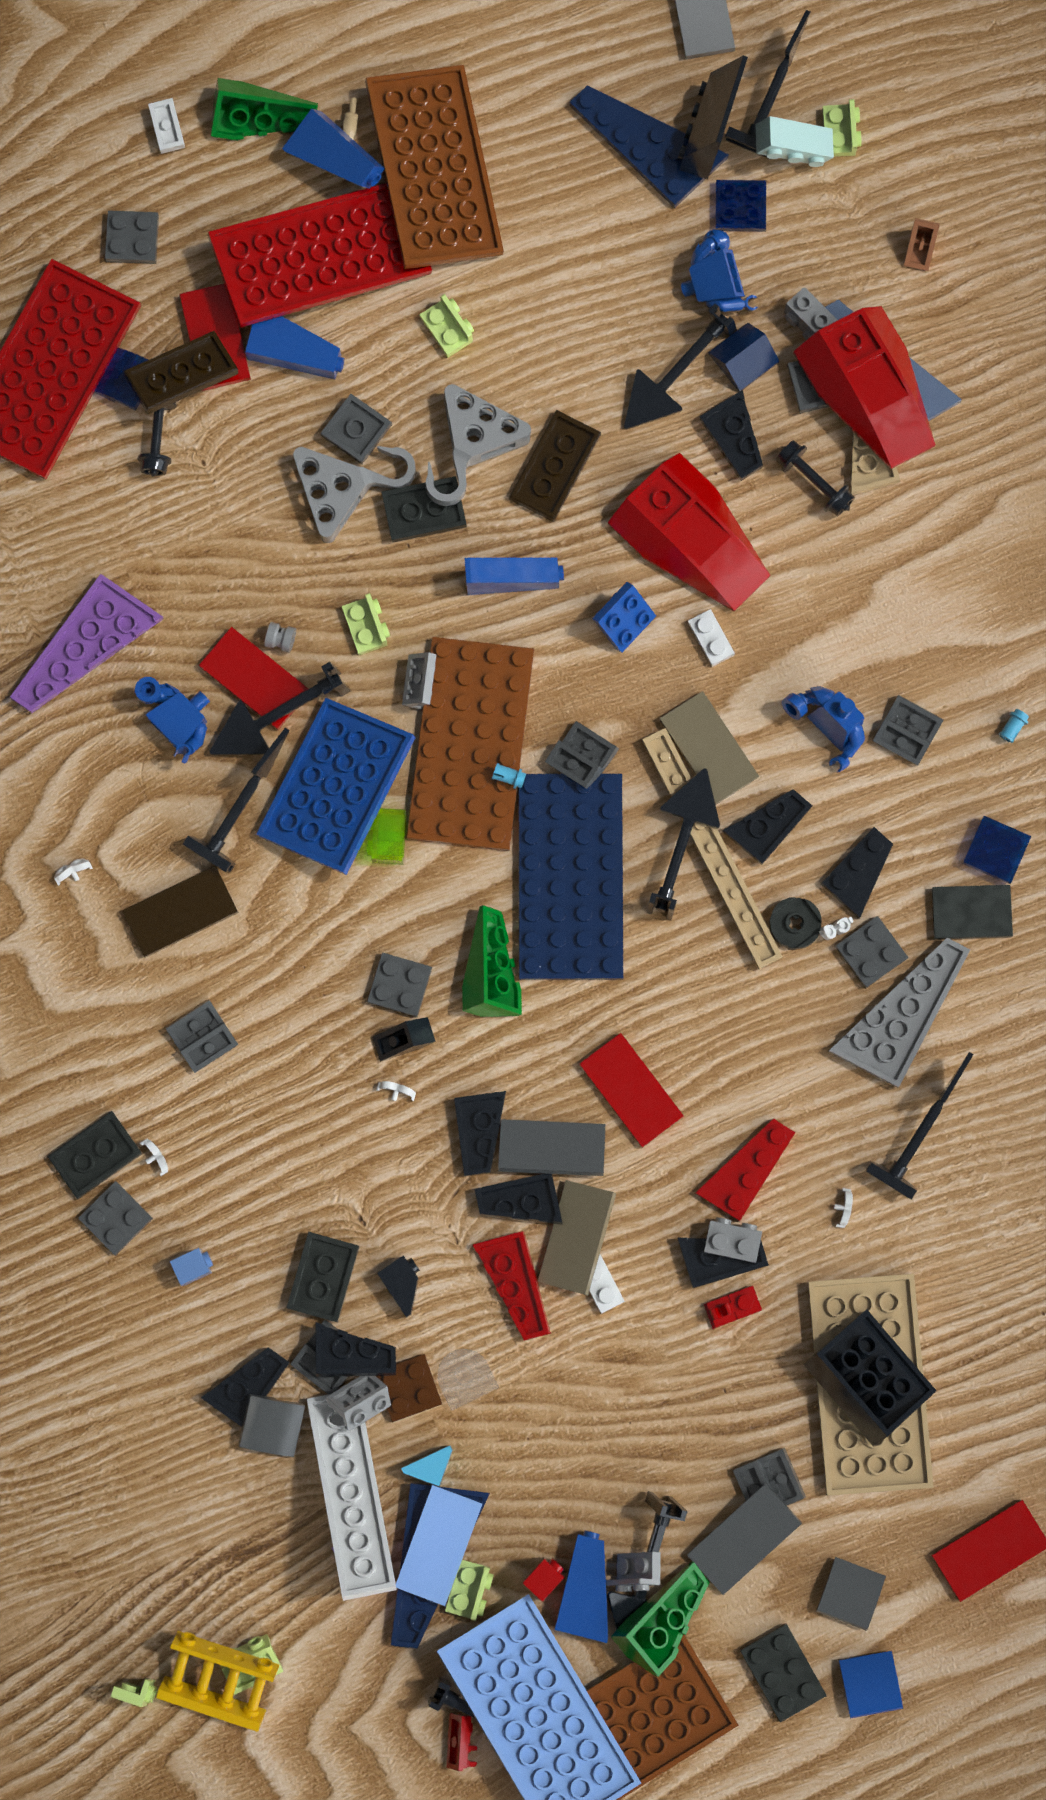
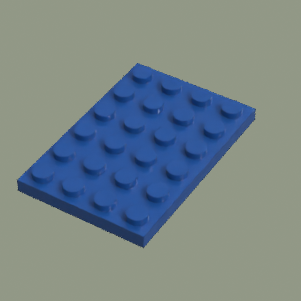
M325 698L256 835L347 875L416 737L407 731Z

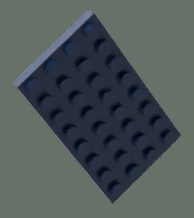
M526 774L522 788L519 787V980H623L622 774H600L587 789L565 774Z

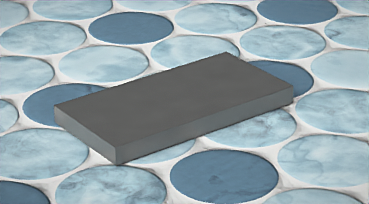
M501 1119L498 1171L604 1176L606 1124Z
M765 1483L694 1547L687 1556L724 1595L796 1530L802 1522L771 1487Z

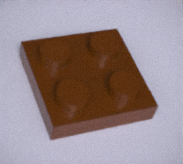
M425 1354L396 1364L395 1376H376L388 1387L391 1406L387 1409L392 1422L442 1405Z

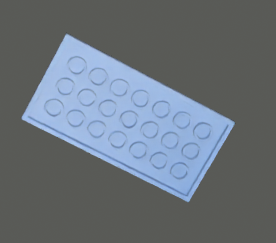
M529 1594L436 1651L523 1800H616L641 1784Z

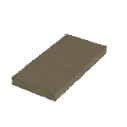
M703 691L660 718V722L666 728L695 775L702 769H707L715 805L759 778L758 773Z
M566 1180L559 1203L563 1225H553L538 1278L539 1283L584 1295L589 1294L616 1193Z

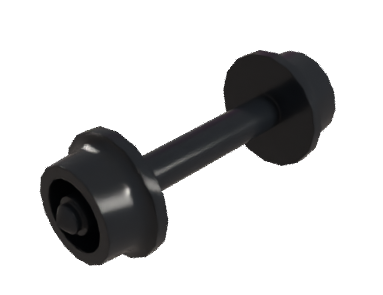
M176 402L155 411L153 414L150 453L139 454L137 460L140 462V471L144 474L151 475L152 477L165 475L168 465L172 462L170 457L161 455L160 450L164 410L175 409L177 407Z
M793 440L787 446L781 447V452L776 460L782 466V471L786 472L794 465L830 499L824 507L825 512L830 511L838 517L844 511H850V504L854 501L855 497L849 491V486L845 485L837 492L801 458L806 452L807 446H801Z

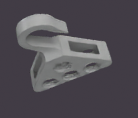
M453 384L448 385L444 390V405L452 443V459L458 480V488L451 494L438 492L434 487V476L430 462H428V475L426 478L428 497L434 503L442 506L454 505L464 497L467 486V467L526 446L530 442L531 427L528 423ZM466 403L470 407L468 409H460L457 405ZM488 415L492 419L490 421H483L479 417ZM511 427L514 431L512 433H505L502 431V428ZM474 435L477 436L480 440L477 442H471L467 438L469 436Z
M377 446L379 452L393 458L402 459L408 466L407 472L403 477L391 479L364 467H358L304 447L295 449L293 453L294 460L323 542L332 543L371 487L378 486L396 489L411 484L416 474L414 458L407 450L399 447ZM308 466H313L317 470L313 475H306L303 473L304 469ZM342 481L349 484L348 488L344 491H339L335 488ZM317 489L325 492L323 497L319 499L311 496L312 492ZM323 513H330L333 516L329 522H321L319 517Z

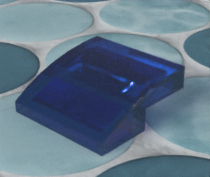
M118 348L94 393L114 403L117 401L136 411L140 401L126 380L124 371L149 359Z

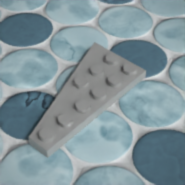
M946 938L828 1052L899 1088L970 949Z

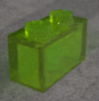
M380 808L369 829L373 831V840H368L367 856H371L372 863L404 865L406 810Z

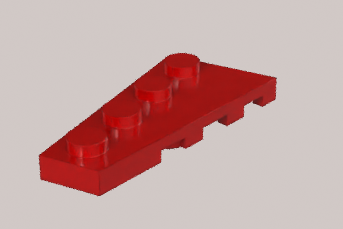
M773 1118L695 1194L740 1222L796 1132Z
M521 1231L473 1244L487 1273L493 1280L496 1290L506 1304L508 1312L523 1340L526 1341L551 1334L525 1232Z

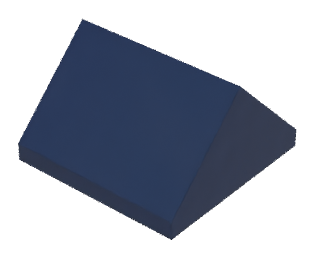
M750 323L745 324L708 352L738 391L745 389L779 363V359L766 334Z

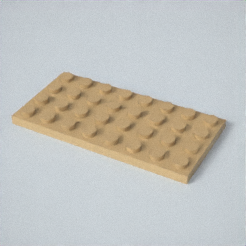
M914 1274L808 1282L814 1354L867 1309L923 1374ZM816 1380L826 1496L934 1488L926 1401L888 1437L873 1447Z

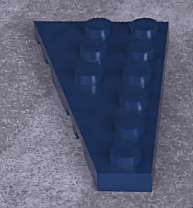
M588 85L570 101V107L674 208L705 180L704 178L679 170L682 161L677 158L681 146H687L689 139L684 138L686 133ZM718 149L710 175L728 159L729 154Z
M410 1484L400 1571L432 1487L430 1485ZM440 1487L482 1503L478 1518L490 1494L488 1492ZM398 1589L391 1646L417 1649L438 1603Z

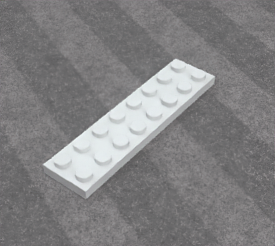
M328 1394L308 1398L307 1403L342 1599L345 1601L397 1590L366 1423L364 1422L355 1429L348 1431L345 1428L343 1418L328 1406L326 1399L330 1395Z

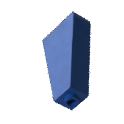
M315 109L309 111L282 148L285 152L369 189L380 181L381 173L385 169L322 111Z
M283 316L252 324L245 351L247 360L336 380L337 372H342L345 360L344 357H341L339 347Z
M465 558L468 595L559 589V581L564 580L563 565H558L557 558Z
M584 1530L583 1535H577L555 1630L607 1643L608 1620L604 1540L599 1539L600 1534Z

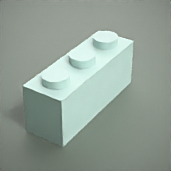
M769 116L756 124L757 154L766 155L769 159L782 158L787 159L790 163L803 162L808 163L811 167H820L828 160L834 158L833 129Z

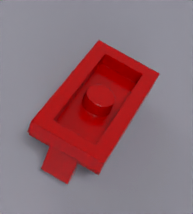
M753 1286L703 1304L712 1329L762 1311Z
M450 1713L446 1768L463 1771L467 1767H476L477 1762L468 1760L469 1752L478 1751L477 1746L470 1744V1736L473 1732L472 1716L462 1713Z

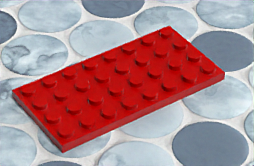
M386 183L373 186L370 189L358 190L208 232V238L240 328L432 273L431 266L404 269Z
M54 259L50 260L0 351L1 458L45 480L48 478L142 305L139 301Z

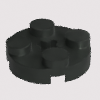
M789 897L779 902L773 909L769 920L773 938L781 946L790 950L803 949L814 943L819 936L822 922L818 908L811 901L795 897ZM791 917L802 919L800 923L801 929L797 930L796 928L791 929L789 927Z

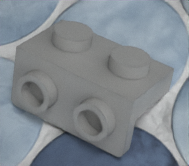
M802 288L785 306L786 320L793 327L797 326L803 332L802 335L805 340L818 330L837 321L806 288Z
M716 1217L715 1221L709 1222L704 1248L705 1253L756 1263L762 1231H757L756 1225L742 1223L741 1227L731 1225L732 1220Z

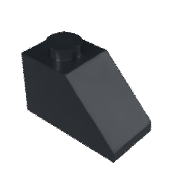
M428 1017L405 1021L372 1037L380 1062L419 1050L436 1042Z
M403 1255L377 1274L406 1318L412 1315L419 1281L416 1273L420 1270L412 1258L406 1260Z

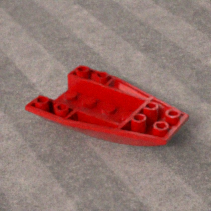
M882 306L864 307L818 330L793 351L794 356L817 395L890 469L935 447L936 444L907 348Z
M681 453L666 460L624 500L608 521V524L643 559L734 612L771 576L717 488Z

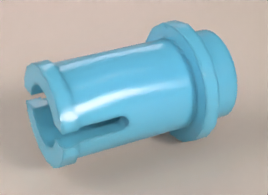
M1019 709L1010 712V719L999 733L1001 738L1010 743L1014 742L1022 727L1028 724L1027 719L1029 716Z
M497 763L492 779L514 785V789L516 787L522 788L526 773L522 772V769L518 771Z

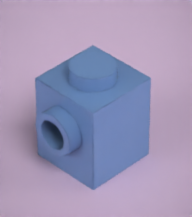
M200 1248L170 1261L181 1286H186L212 1273L210 1269L213 1266L211 1257L207 1251L203 1253Z

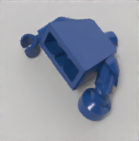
M710 230L705 234L703 242L700 245L698 243L692 253L691 266L689 268L691 280L681 283L682 293L685 297L696 294L698 302H705L709 308L716 303L722 312L741 311L743 308L747 311L756 310L758 307L751 308L748 305L749 299L757 298L755 295H750L744 300L741 299L745 295L733 250L728 249L730 246L729 236L722 230Z
M152 677L141 678L135 685L137 698L145 704H152L154 702L160 704L148 712L146 717L176 748L173 756L176 757L177 754H183L182 763H187L189 756L196 752L204 743L207 720L200 711L210 703L209 699L199 691L188 700L179 689L168 683L159 684Z
M821 686L811 687L804 694L790 693L782 700L783 709L790 717L799 720L807 713L808 704L818 705L807 718L843 752L832 758L829 766L834 765L838 761L840 769L837 773L846 769L850 764L849 757L852 758L865 740L862 726L864 715L855 707L853 700L846 698L839 691L835 693L833 690Z

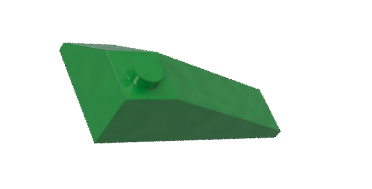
M217 78L213 102L211 137L241 140L246 136L259 135L261 137L273 132H294L311 109H318V103L243 81Z
M484 905L479 906L463 980L462 1011L480 1017L522 1015V991L520 983L515 982L512 968L516 966L514 958H509L506 946L509 943L503 914L502 911Z
M694 1562L689 1563L632 1613L610 1637L626 1657L655 1677H659L676 1658L679 1651L678 1645L683 1635L687 1634L689 1629L688 1623L693 1612L697 1611L710 1583Z

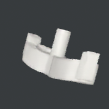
M77 859L70 865L59 868L54 879L58 886L61 881L72 875L75 881H78L79 877L76 872L93 868L89 860Z
M844 917L837 920L833 925H826L820 928L819 933L825 940L833 939L836 933L841 935L848 932L853 919L852 917Z
M388 1081L379 1082L376 1090H394L391 1099L393 1101L397 1100L399 1092L412 1097V1101H414L416 1095L412 1089Z
M149 1139L141 1142L140 1144H145L153 1154L145 1160L147 1164L157 1160L162 1171L160 1176L167 1173V1162L158 1147Z
M842 1188V1191L845 1192V1204L834 1205V1209L843 1211L840 1224H837L836 1227L845 1228L849 1221L853 1203L851 1189Z

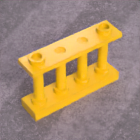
M178 1631L170 1647L179 1651L172 1678L164 1677L156 1698L258 1732L266 1713V1709L258 1706L266 1680L274 1681L280 1664L274 1663L268 1658H259L196 1637L189 1632ZM189 1655L204 1659L197 1686L182 1681ZM215 1663L230 1668L222 1695L208 1690ZM240 1672L255 1676L248 1703L233 1698Z

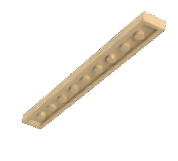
M666 728L642 739V742L670 797H672L691 780V777ZM695 822L690 836L758 969L782 959V955L718 830Z

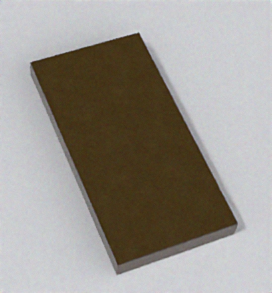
M215 331L124 371L126 380L147 414L238 374L237 366Z
M556 410L509 496V500L555 522L596 446L601 432Z
M216 866L122 910L145 958L239 913Z

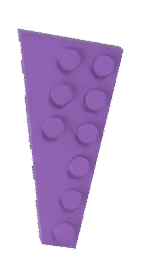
M100 574L10 698L29 712H35L164 619L163 616Z

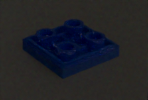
M716 180L715 230L766 232V180Z
M983 816L962 864L1011 884L1031 836Z

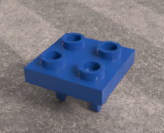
M626 582L592 619L616 650L623 653L656 615L631 583Z

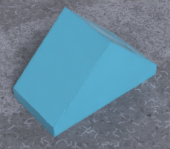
M451 1445L401 1469L404 1474L440 1486L453 1451Z

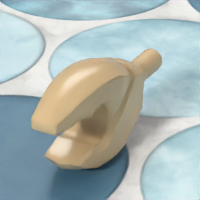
M351 98L349 113H345L343 131L355 141L358 114H355L357 99Z

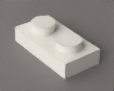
M173 98L148 104L161 154L185 148Z
M711 609L688 621V625L711 667L735 655Z
M599 1255L590 1293L602 1314L625 1301L602 1256Z

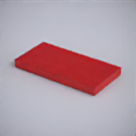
M225 284L180 293L190 341L215 331L238 368L237 375L202 391L251 380L238 321Z
M233 627L226 632L199 664L202 670L239 700L243 701L260 717L309 689ZM293 712L271 725L279 730Z
M622 1033L618 1034L579 1064L642 1148L684 1117Z
M1021 1499L931 1556L959 1602H962L1046 1550V1537Z

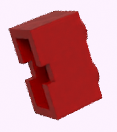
M544 1557L523 1580V1584L543 1602L564 1579V1575L561 1573L564 1568L553 1557L549 1561Z

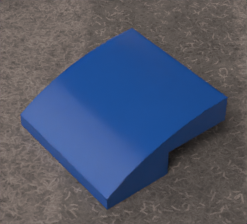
M892 1651L839 1660L850 1719L903 1709Z

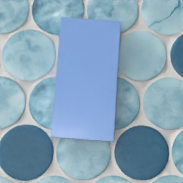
M432 1485L397 1579L396 1588L445 1606L482 1503Z

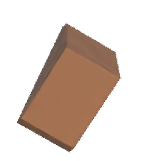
M915 218L904 266L929 271L940 223Z

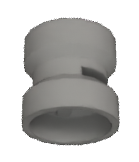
M270 622L266 633L265 647L273 649L277 646L282 651L290 653L295 641L296 628L290 626L281 628L278 623Z

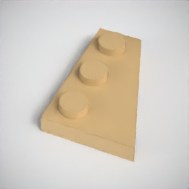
M853 432L851 494L857 495L900 483L897 467L890 469Z

